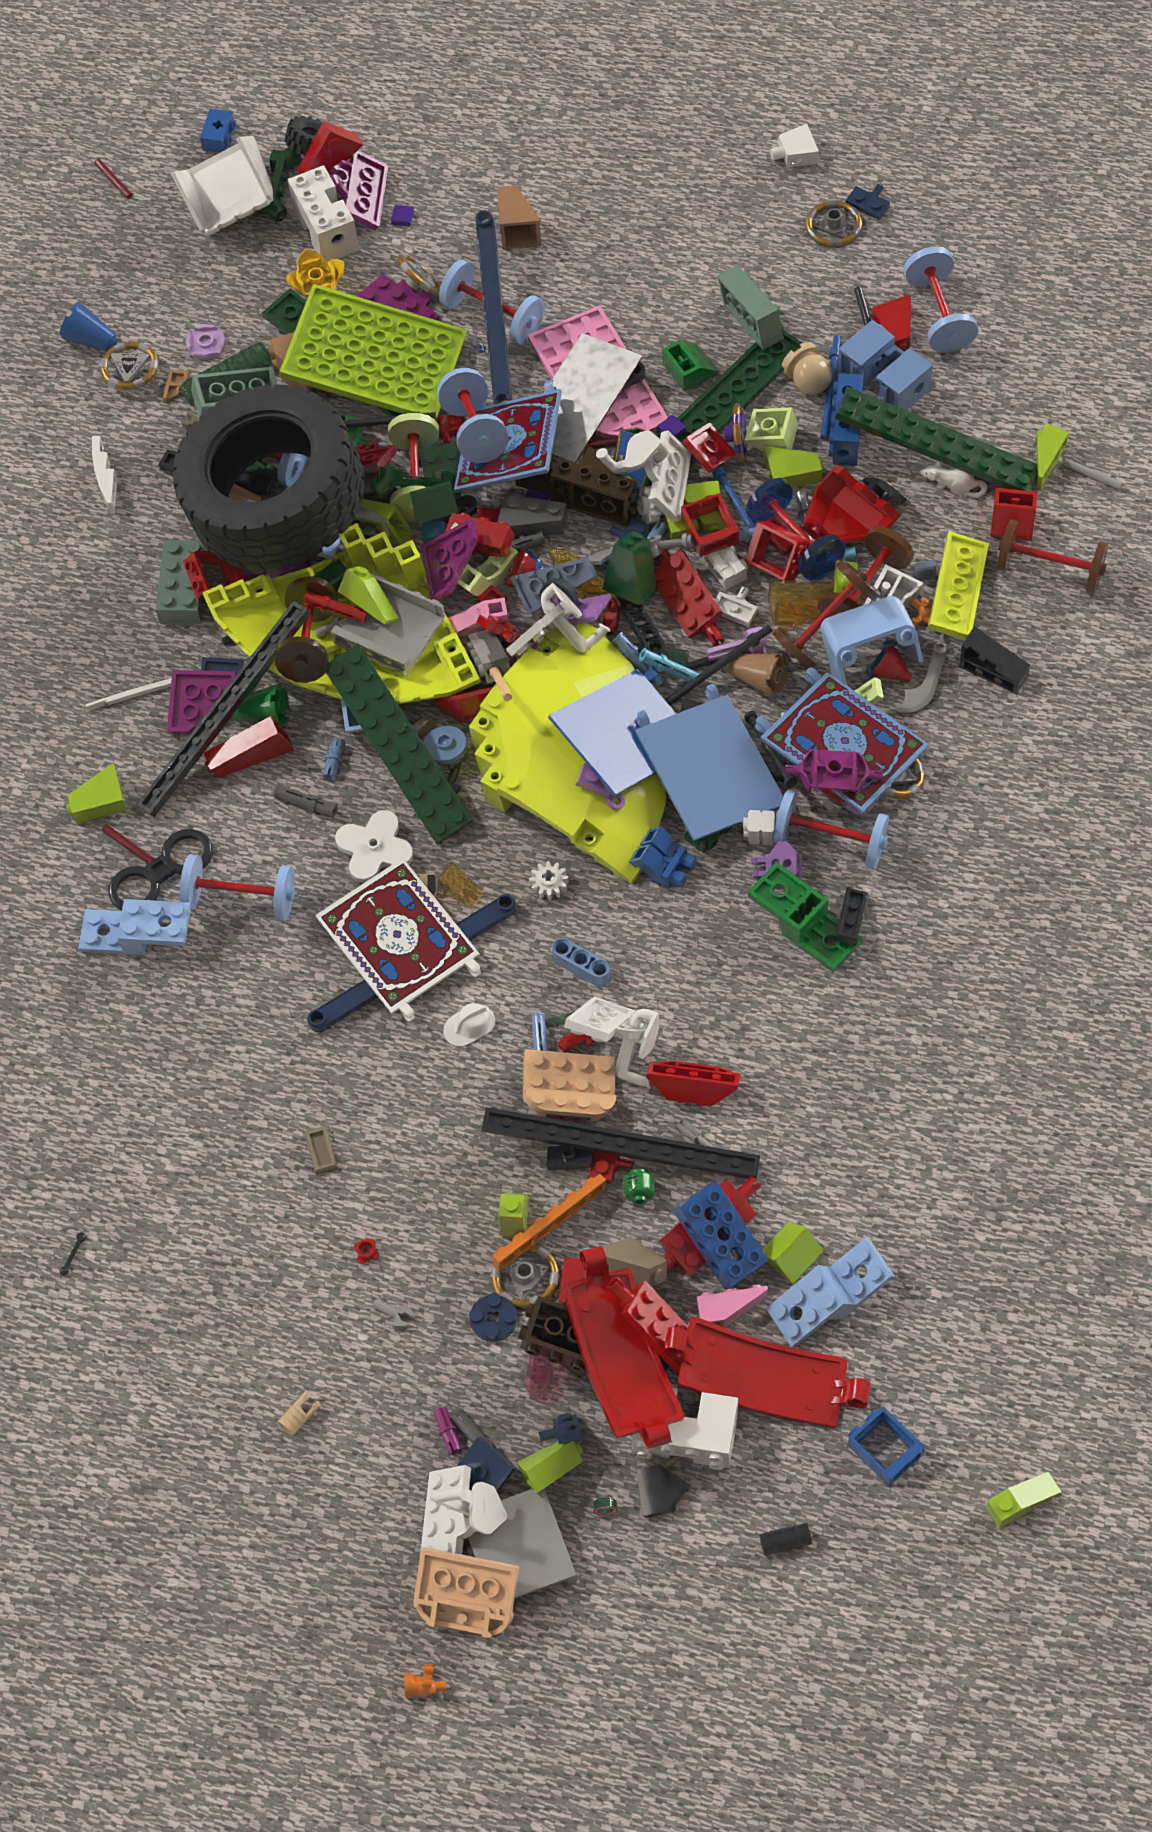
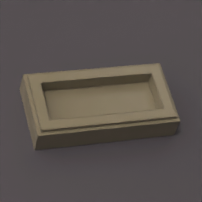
M322 1126L305 1131L304 1134L315 1174L338 1169L327 1127Z

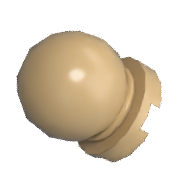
M812 342L801 343L800 349L795 352L791 350L784 358L782 363L784 373L789 378H793L797 388L806 394L816 395L824 392L832 381V367L826 358L819 355L820 351Z

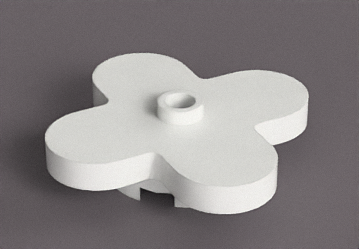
M387 810L378 811L371 816L366 827L347 824L336 832L335 840L338 849L345 854L352 855L349 870L355 881L365 883L379 874L382 868L389 867L402 858L408 865L413 859L411 845L403 839L396 838L399 822L394 813Z

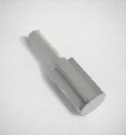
M685 1118L678 1122L676 1129L693 1143L697 1141L700 1145L714 1147L702 1137V1132Z

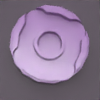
M207 324L194 328L191 334L189 332L185 341L191 356L201 360L217 357L222 353L226 345L223 331H220L214 325Z

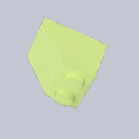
M792 407L753 409L745 442L764 452V446L792 449L798 428V421Z

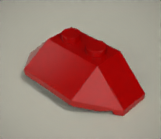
M495 685L456 693L452 696L434 698L436 709L460 723L466 722L471 724L481 710V703Z
M681 1061L650 1062L646 1078L667 1100L677 1103H695L700 1106H714L738 1090L741 1077L740 1073L732 1072L723 1067Z

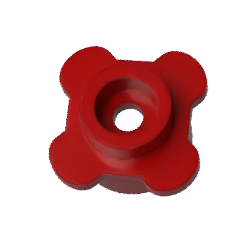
M364 1239L354 1244L353 1248L357 1252L358 1263L364 1264L368 1260H377L379 1258V1252L376 1251V1241L374 1239Z

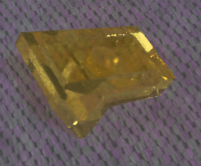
M453 862L447 863L437 879L446 888L443 895L469 907L473 906L482 891Z

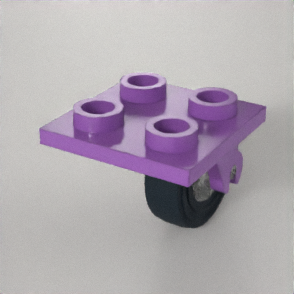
M561 578L549 579L540 590L541 601L543 591L554 583L571 599L583 614L580 618H576L573 614L567 617L573 626L578 623H592L596 621L611 599L610 594L581 599L578 597L574 586ZM556 593L549 599L555 606L562 602Z

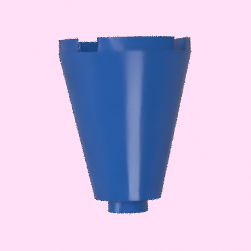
M80 302L75 303L71 307L72 314L65 316L60 328L62 339L103 351H108L117 345L116 333Z

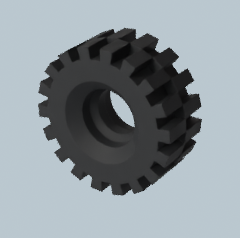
M305 116L291 118L284 139L286 146H290L292 151L296 150V153L299 155L304 154L305 157L323 122H320V119L317 118L316 120L312 119L310 116L308 118Z

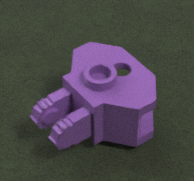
M787 841L777 842L770 854H765V857L751 859V864L753 865L766 864V870L752 872V878H761L776 862L799 879L802 878L801 855Z

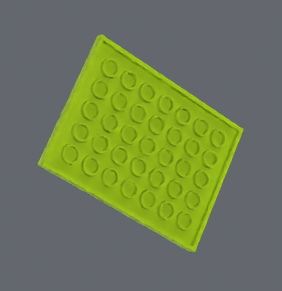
M313 284L279 371V377L402 414L418 411L420 413L436 412L438 419L441 405L437 398V387L447 373L455 370L467 335V329Z

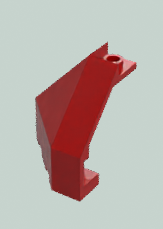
M836 465L816 487L802 528L816 542L823 545L865 541V536L872 527L882 526L890 528L901 515L887 501L880 499L866 484L858 482L844 467Z

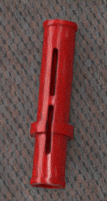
M307 591L304 597L303 604L321 609V612L334 613L362 624L366 622L368 612L363 609L335 601L330 596L326 595L324 597Z

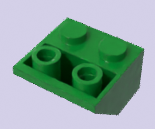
M678 340L662 348L663 365L683 391L718 374V370L698 344Z

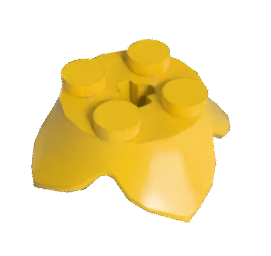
M305 248L298 258L297 271L290 272L286 277V281L294 290L305 296L306 299H308L313 284L336 290V286L344 273V261L331 259L326 262L320 253Z

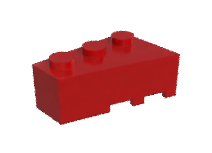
M324 121L297 171L300 175L324 165L331 177L333 175L331 170L342 160L348 161L363 146V143L356 133Z
M466 513L451 514L445 532L450 530L455 522L459 525L469 519L475 521L478 542L471 555H475L476 551L484 552L485 556L507 557L515 536L510 525L501 521L498 523L491 522L484 517H479V519L473 518Z

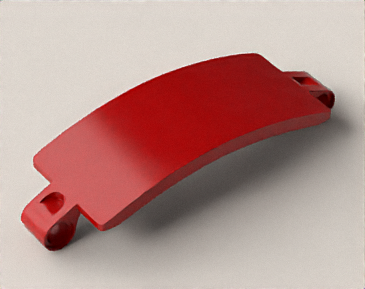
M602 1246L582 1250L579 1253L584 1278L565 1283L563 1285V1292L587 1373L608 1424L616 1438L639 1433L648 1449L672 1443L668 1425L683 1421L684 1414L668 1380L658 1353L621 1315L624 1309L620 1306V1301L607 1289L608 1283L618 1277L630 1291H634L636 1283L632 1271L627 1267L609 1272V1264L607 1265L606 1253Z
M693 1316L688 1321L687 1330L679 1327H669L667 1330L663 1353L681 1362L677 1380L678 1385L700 1395L703 1392L738 1398V1408L780 1419L831 1428L836 1427L838 1424L841 1406L852 1408L867 1407L871 1382L863 1378L845 1380L848 1361L844 1358L771 1343Z

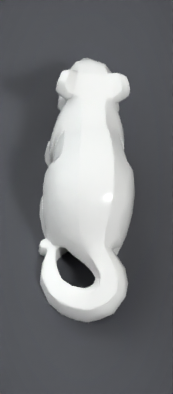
M937 462L935 466H928L920 470L924 477L939 482L936 486L939 489H944L946 486L951 489L952 493L964 494V496L968 495L972 498L983 497L987 492L986 482L975 480L973 475L959 469L942 468L941 462ZM975 487L981 488V490L978 493L969 492L971 489Z

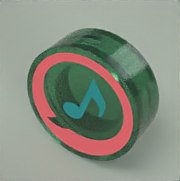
M599 1498L593 1502L594 1514L598 1516L616 1514L618 1512L617 1501L613 1498Z

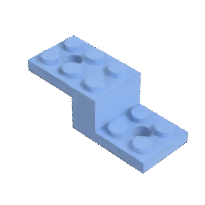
M124 899L122 911L85 909L79 951L145 955L147 944L185 946L191 911L190 902ZM165 919L171 921L167 927L160 926V922ZM102 928L110 929L107 935H99V931Z
M864 1238L832 1266L817 1265L769 1305L766 1310L790 1346L796 1347L830 1318L844 1319L894 1278L895 1275L870 1239ZM862 1265L867 1268V1274L864 1278H860L858 1275V1269ZM797 1307L802 1309V1317L799 1320L794 1318V1310Z

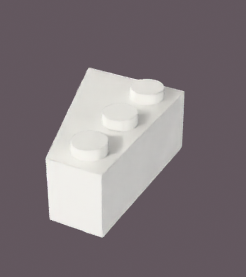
M885 565L874 587L881 594L877 600L888 596H895L906 607L920 594L924 583ZM868 597L867 600H866V602H865V604H868V603H871V602H874V601L871 600V599Z

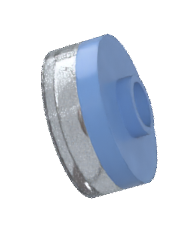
M438 727L432 730L424 740V745L440 770H451L454 767L460 766L468 757L469 748L466 737L456 727Z

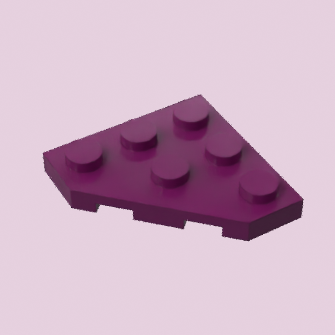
M469 519L421 545L430 600L435 599L439 601L453 593L478 542L475 521Z
M172 670L167 732L169 734H191L237 673L235 671Z

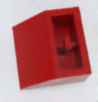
M996 488L990 537L1003 538L1009 520L1013 519L1019 521L1017 540L1032 541L1038 492Z

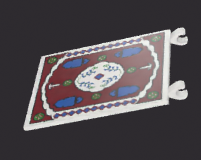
M403 858L315 915L389 1012L393 1014L400 1010L408 1022L415 1018L414 1011L408 1003L463 966L467 967L473 977L481 974L480 966L474 960L480 956V953Z

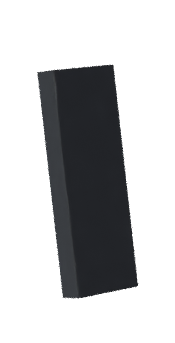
M849 887L846 888L835 941L854 946L857 945L868 897L867 892Z

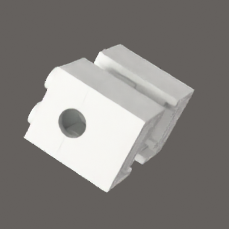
M323 165L289 178L288 184L293 210L304 230L309 229L315 251L320 253L326 262L359 251L354 219L344 201H338L335 185L325 166Z
M673 1388V1391L677 1397L678 1389ZM702 1392L697 1419L684 1417L683 1421L668 1425L672 1443L648 1449L640 1434L636 1433L632 1436L633 1453L643 1459H651L652 1455L670 1459V1455L691 1458L693 1463L709 1465L714 1470L729 1468L738 1418V1398Z

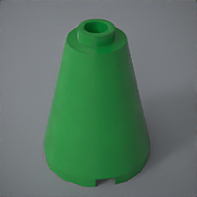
M276 684L250 693L233 714L232 718L238 721L257 724L271 716L281 727H285L289 721V716L285 717L286 710H290L289 698L285 687L281 688V684Z

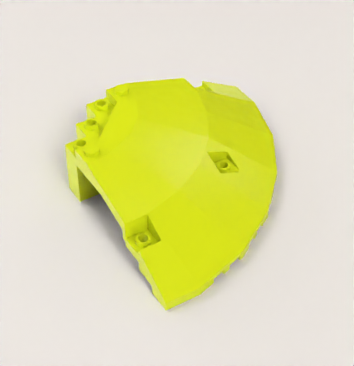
M356 523L349 526L343 534L339 533L345 551L335 555L333 561L325 559L306 569L270 579L269 575L264 576L263 574L245 583L243 579L224 588L220 584L203 592V595L215 622L250 658L287 610L285 606V591L289 584L297 578L314 576L338 558L347 569L357 566L363 567L370 574L382 576L393 584L398 583L405 589L419 592L424 597L430 599L426 572L413 540L392 548L385 531L365 540ZM258 589H263V591L257 593ZM336 592L338 602L354 606V602L340 592ZM446 614L408 675L369 659L398 704L452 696L481 682ZM333 615L324 621L312 622L309 637L325 647L329 655V662L348 650L333 643L331 632L320 638L316 637L314 633L316 629L333 621ZM303 625L300 627V629L296 632V634L293 637H301ZM451 648L456 649L454 652H449ZM275 661L268 669L293 685L343 700L326 672L324 676L316 681L302 683L289 680L280 674L275 666Z
M586 622L578 623L574 626L585 640L597 630L596 627ZM555 625L544 634V639L536 650L529 647L503 676L512 699L505 701L496 684L481 703V710L469 725L473 743L477 750L475 752L476 761L483 777L480 781L488 804L505 813L511 804L515 803L568 836L571 843L575 844V847L593 856L596 862L612 870L614 875L633 884L642 870L639 867L635 868L629 861L637 848L641 846L640 843L649 829L661 826L663 813L666 810V789L656 773L620 793L625 799V805L620 810L611 809L608 806L607 798L575 785L581 766L586 762L549 720L548 716L635 669L605 636L589 651L581 653ZM545 649H550V652L544 653L543 651ZM613 798L614 804L619 805V800ZM588 837L594 838L591 842H587L586 839Z

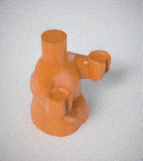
M925 597L921 598V602L914 598L910 605L917 610V617H913L911 621L914 627L917 628L923 621L929 624L933 604Z
M434 1664L424 1665L423 1676H415L412 1673L405 1672L406 1699L415 1696L425 1698L438 1691L447 1690L446 1681L433 1680Z

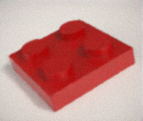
M710 422L683 440V444L708 473L736 455L735 451Z

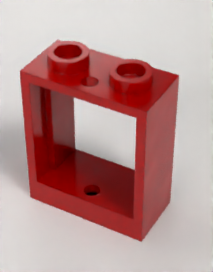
M720 493L708 495L701 500L688 502L681 506V520L688 534L693 536L694 546L700 557L739 543V530ZM717 511L725 529L699 537L691 520Z
M770 521L757 522L744 561L783 581L795 580L800 573V565L807 553L809 541ZM772 533L794 543L786 569L764 559Z
M210 551L193 552L183 561L196 599H204L203 592L216 587L208 586L201 564L219 563L226 582L223 588L242 579L244 583L246 582L241 568L222 561Z

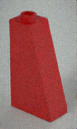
M270 716L204 752L206 758L204 764L209 773H214L220 778L294 751L288 733Z

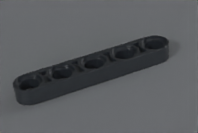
M616 596V599L621 604L620 610L642 648L658 655H665V642L643 605H638ZM630 608L638 609L636 611H628ZM637 621H645L644 624H636ZM645 634H652V635H653L652 637H649V638L643 637ZM654 647L661 648L659 651L651 650Z

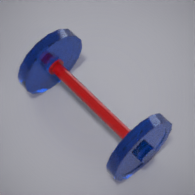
M774 478L763 483L748 500L746 505L748 517L754 523L767 521L774 516L779 517L794 534L809 541L807 549L802 554L798 564V570L806 580L815 581L830 574L835 569V562L843 559L845 555L846 545L839 536L834 534L823 536L813 542L784 511L793 497L791 485L782 478Z

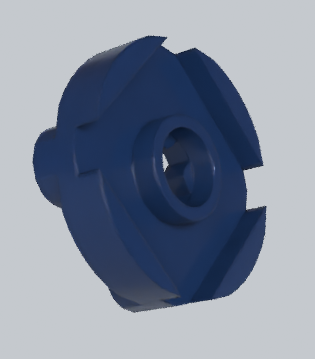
M491 1293L475 1302L469 1313L471 1328L475 1335L482 1340L502 1341L515 1330L517 1321L516 1309L510 1300L497 1293ZM491 1313L498 1314V1322L491 1321L489 1323L488 1315Z

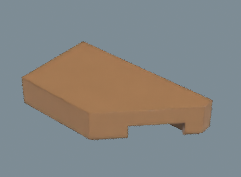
M169 369L162 398L163 403L171 401L187 390L190 377L189 371Z

